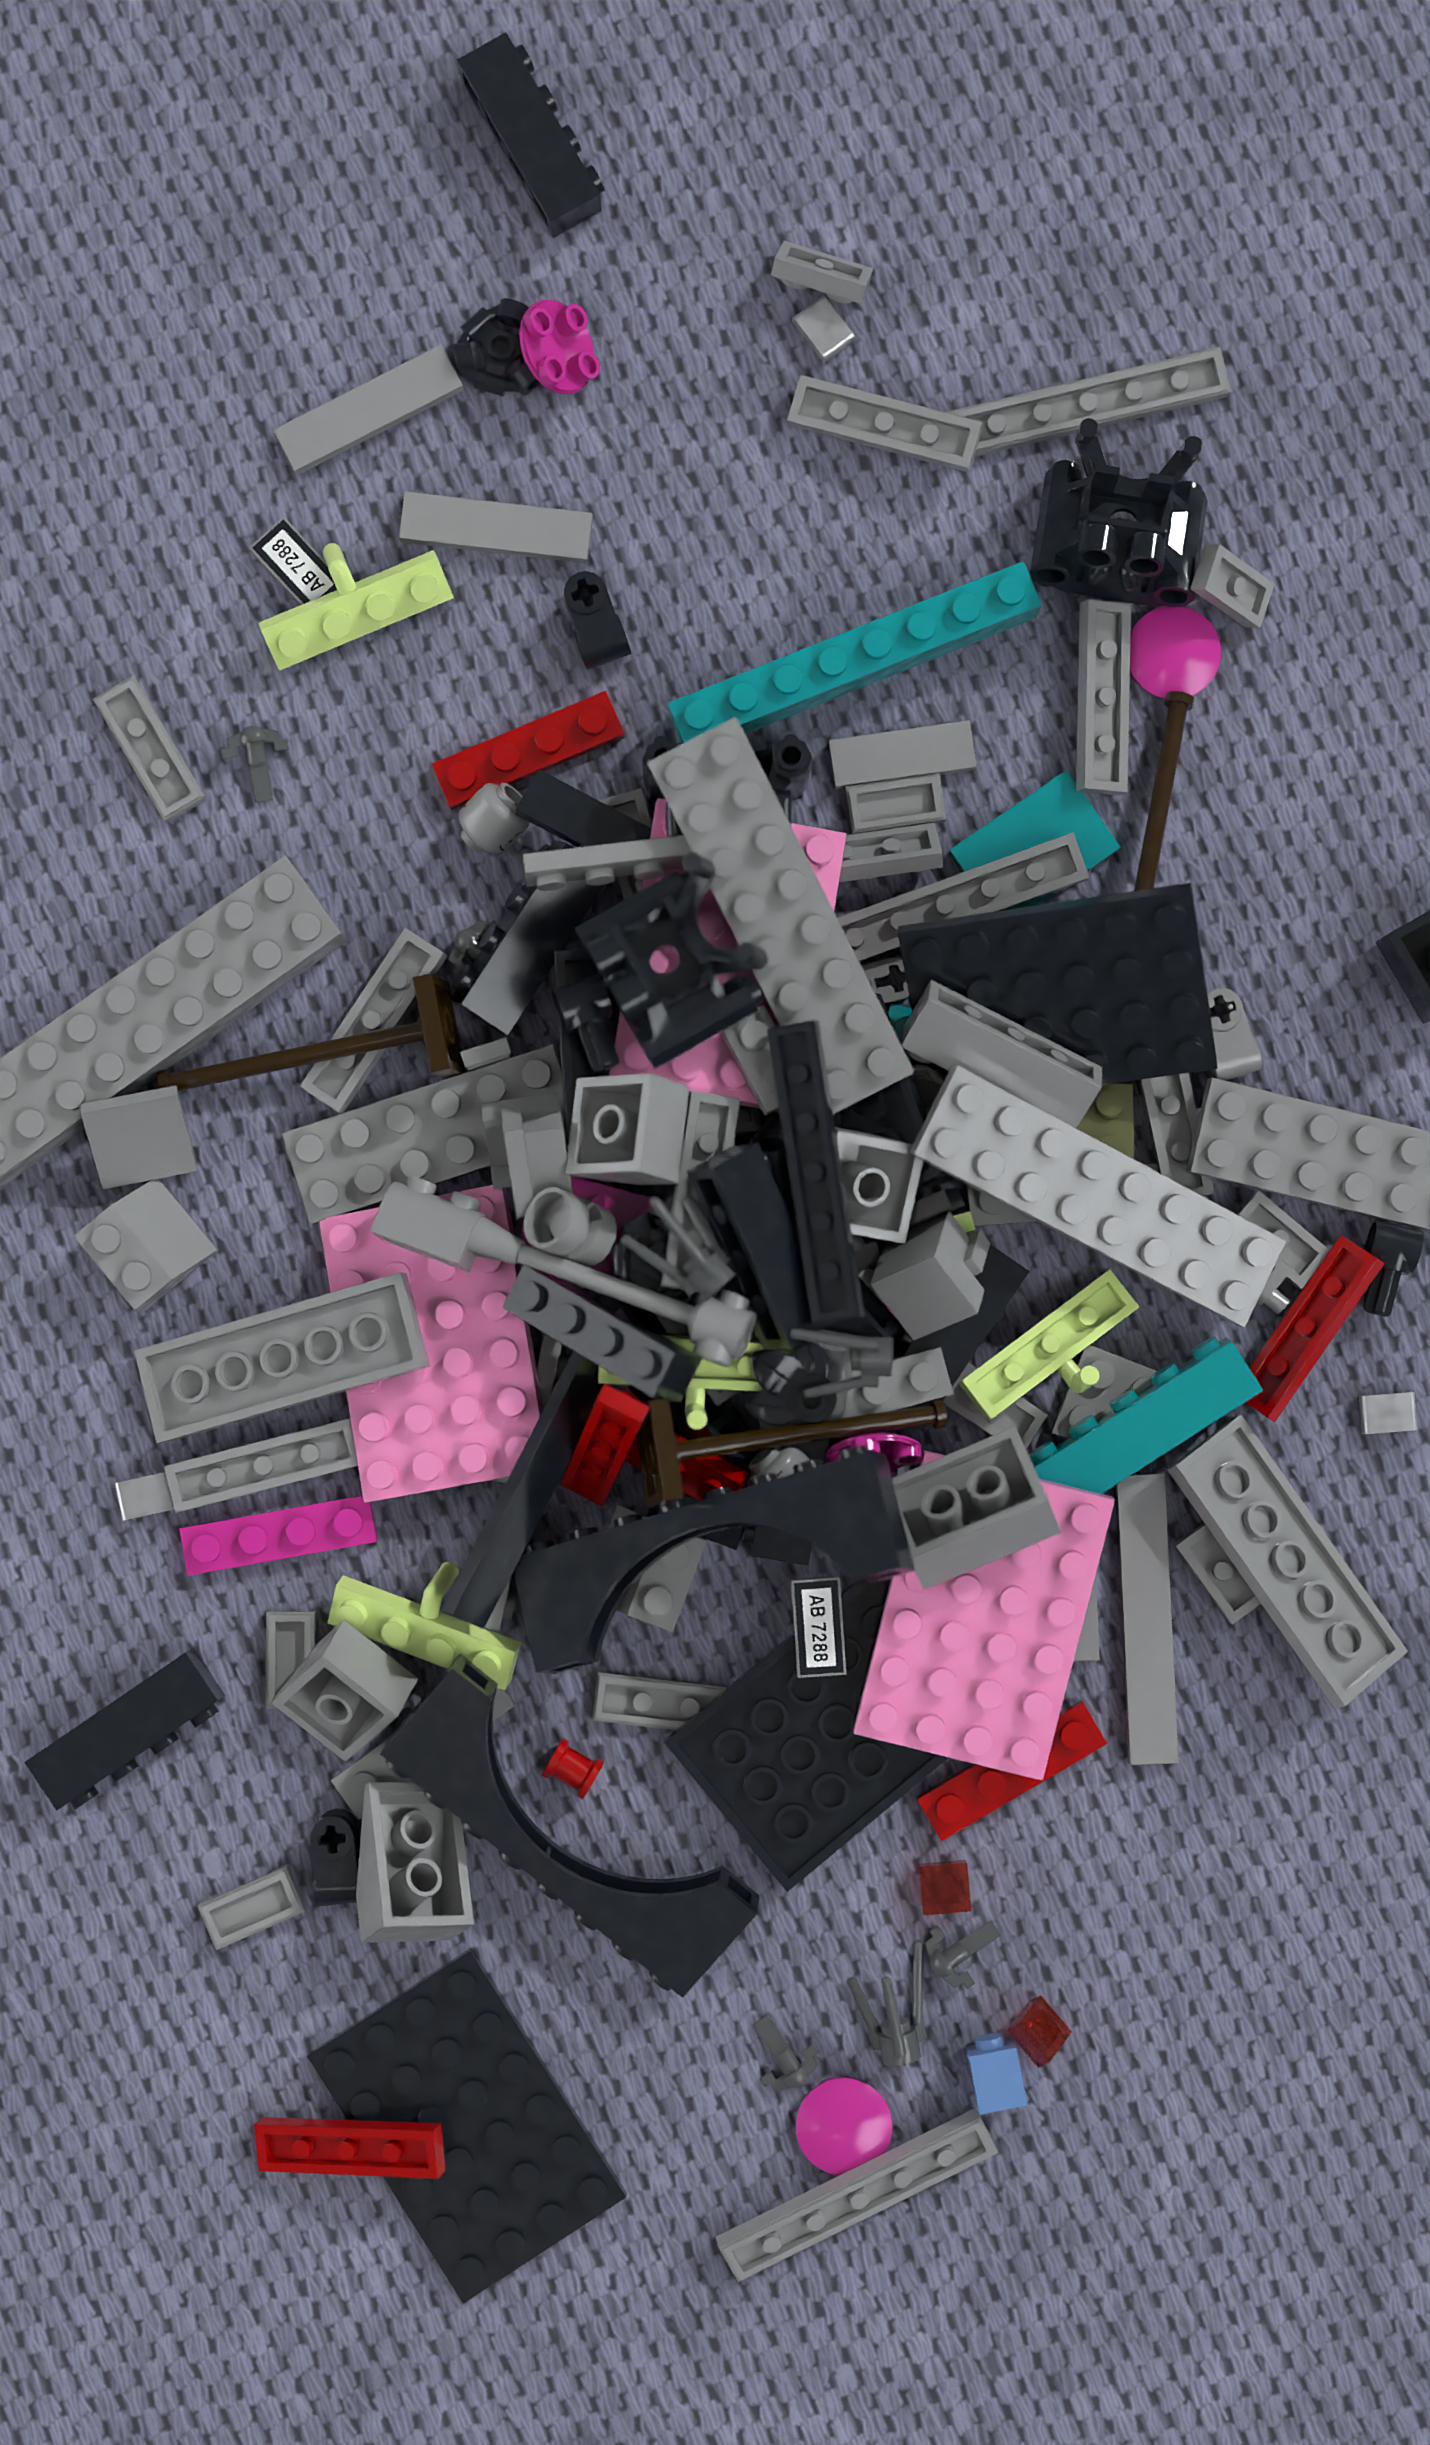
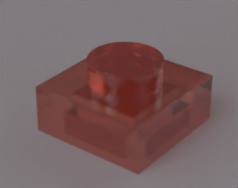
M966 1860L918 1864L923 1916L972 1911Z
M1041 1995L1030 2000L1007 2029L1010 2036L1038 2068L1053 2059L1072 2033Z

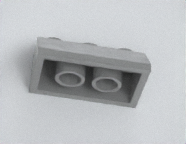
M1016 1426L892 1478L915 1572L924 1590L1061 1533L1048 1498Z

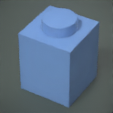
M990 2033L976 2037L974 2045L965 2046L975 2101L980 2115L1028 2106L1017 2047L1012 2037L1004 2039L1002 2033Z

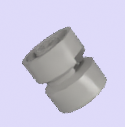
M558 1187L546 1188L533 1198L525 1213L523 1225L525 1237L531 1245L583 1266H594L608 1255L615 1242L617 1231L615 1217L609 1209L582 1199Z

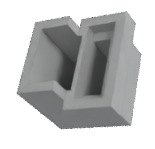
M558 1093L481 1104L493 1189L512 1187L516 1218L525 1217L530 1202L539 1192L546 1188L558 1187L572 1193L570 1175L565 1174L567 1151Z
M948 1210L908 1228L905 1243L885 1240L870 1285L911 1338L916 1340L978 1314L984 1288L974 1276L983 1271L990 1242L980 1229L967 1235Z

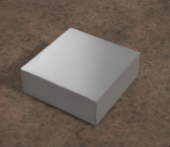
M506 1037L460 1052L468 1072L514 1057Z

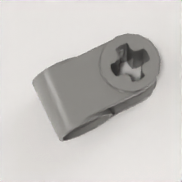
M1217 988L1207 992L1210 1008L1214 1006V1003L1215 1005L1224 1004L1226 1008V1013L1221 1015L1220 1019L1219 1017L1211 1018L1218 1069L1207 1070L1210 1078L1228 1081L1261 1070V1053L1257 1041L1251 1032L1239 996L1226 988Z

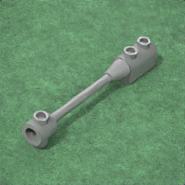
M410 1175L406 1185L397 1181L391 1184L383 1197L371 1226L370 1232L385 1242L466 1272H470L476 1256L510 1264L521 1263L688 1325L691 1342L695 1344L692 1353L720 1366L729 1368L733 1358L739 1360L742 1357L754 1330L756 1314L747 1310L750 1300L743 1296L722 1290L719 1300L709 1297L706 1300H702L695 1307L526 1245L525 1241L488 1219L486 1214L479 1212L480 1201L455 1191L450 1201L435 1196L434 1193L437 1186L416 1176Z

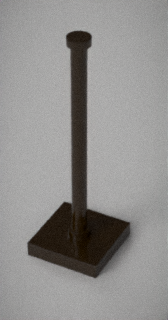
M1171 691L1167 693L1164 704L1168 707V713L1134 891L1154 888L1186 715L1187 711L1193 708L1194 697L1185 692Z
M432 973L413 977L420 1013L418 1022L171 1073L169 1069L158 1071L157 1081L159 1089L176 1085L178 1091L419 1041L426 1045L431 1073L446 1079L467 1073L460 1054L462 1046L453 1001L450 1000L452 997L450 984Z
M669 1398L645 1403L650 1408L636 1437L647 1508H655L684 1498L679 1469L683 1460L932 1425L934 1429L945 1428L947 1426V1411L944 1401L936 1399L931 1400L928 1406L678 1441L676 1436H674Z

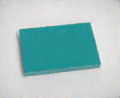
M1066 770L951 848L948 853L963 873L1074 833L1086 869L1089 871L1119 851L1121 847L1083 792L1076 791V782L1068 770ZM1058 891L1009 909L1039 905Z

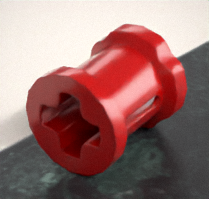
M562 1738L541 1776L546 1779L553 1776L577 1790L576 1796L583 1800L600 1772L604 1761L599 1758L594 1761L569 1747V1741Z

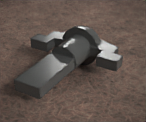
M258 726L246 727L242 732L226 739L228 748L221 749L222 758L238 757L236 748L245 747L255 803L271 801L273 796L264 744L273 743L274 752L289 750L288 741H280L279 731L262 729Z
M479 920L468 929H463L457 933L453 949L448 958L455 965L451 971L454 975L457 976L461 969L466 966L460 961L466 953L476 960L482 951L478 948L480 942L478 938L493 924L498 926V923L492 920L488 925L483 920Z
M990 1920L962 1940L942 1951L938 1943L945 1939L939 1927L936 1926L929 1931L932 1938L925 1942L930 1958V1968L935 1975L942 1977L954 1989L962 1983L968 1989L975 1982L967 1971L959 1976L954 1968L1001 1936V1934Z
M770 2015L764 2016L753 2025L782 2070L783 2075L778 2078L774 2071L771 2070L759 2078L764 2087L771 2084L775 2092L804 2086L811 2073L820 2064L815 2057L820 2050L815 2043L804 2049L802 2054L806 2061L800 2064Z

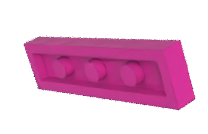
M363 1495L179 1528L187 1576L378 1541L372 1502L364 1503Z

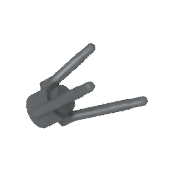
M657 1197L651 1198V1206L692 1256L682 1266L688 1274L685 1275L628 1235L622 1238V1243L676 1281L689 1296L697 1290L706 1300L734 1276L735 1273L727 1265L730 1261L729 1257L717 1244L691 1198H685L683 1204L706 1245L701 1250Z
M792 1329L790 1331V1336L794 1339L852 1348L851 1369L852 1371H861V1376L805 1389L803 1395L807 1399L860 1387L879 1388V1376H892L893 1338L861 1337L828 1330L817 1332Z
M921 1940L914 1942L912 2024H910L909 2018L899 2017L890 1977L884 1976L881 1979L888 2019L881 2023V2030L857 1979L851 1977L848 1980L854 1999L870 2032L873 2050H881L883 2063L886 2066L907 2065L921 2058L919 2042L926 2039L922 2024L924 1959L923 1942Z

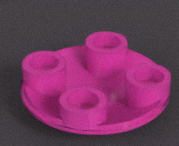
M555 300L538 301L527 309L520 325V346L529 370L543 386L559 394H573L580 391L587 385L589 380L596 378L600 371V363L594 354L592 339L586 328L588 324L587 315L582 307L577 304L566 306Z
M1163 606L1154 609L1144 615L1130 633L1131 679L1154 696L1165 699L1167 693L1171 691L1185 692L1196 696L1208 686L1218 671L1221 660V645L1218 634L1212 624L1202 614L1191 608Z
M868 1433L853 1436L834 1444L825 1453L826 1461L830 1463L840 1460L839 1452L848 1448L866 1445L869 1451L873 1450L886 1455L892 1478L898 1476L897 1468L914 1465L922 1461V1446L918 1441L892 1433Z
M847 2077L826 2078L806 2095L799 2107L796 2117L797 2140L802 2152L813 2165L827 2173L841 2175L886 2152L892 2136V2118L889 2107L876 2089L861 2080Z

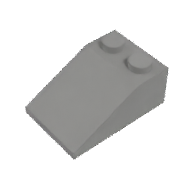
M369 1782L365 1785L356 1889L361 1943L451 1940L474 1925L461 1819L449 1809H441L433 1805L424 1795V1789L415 1782Z

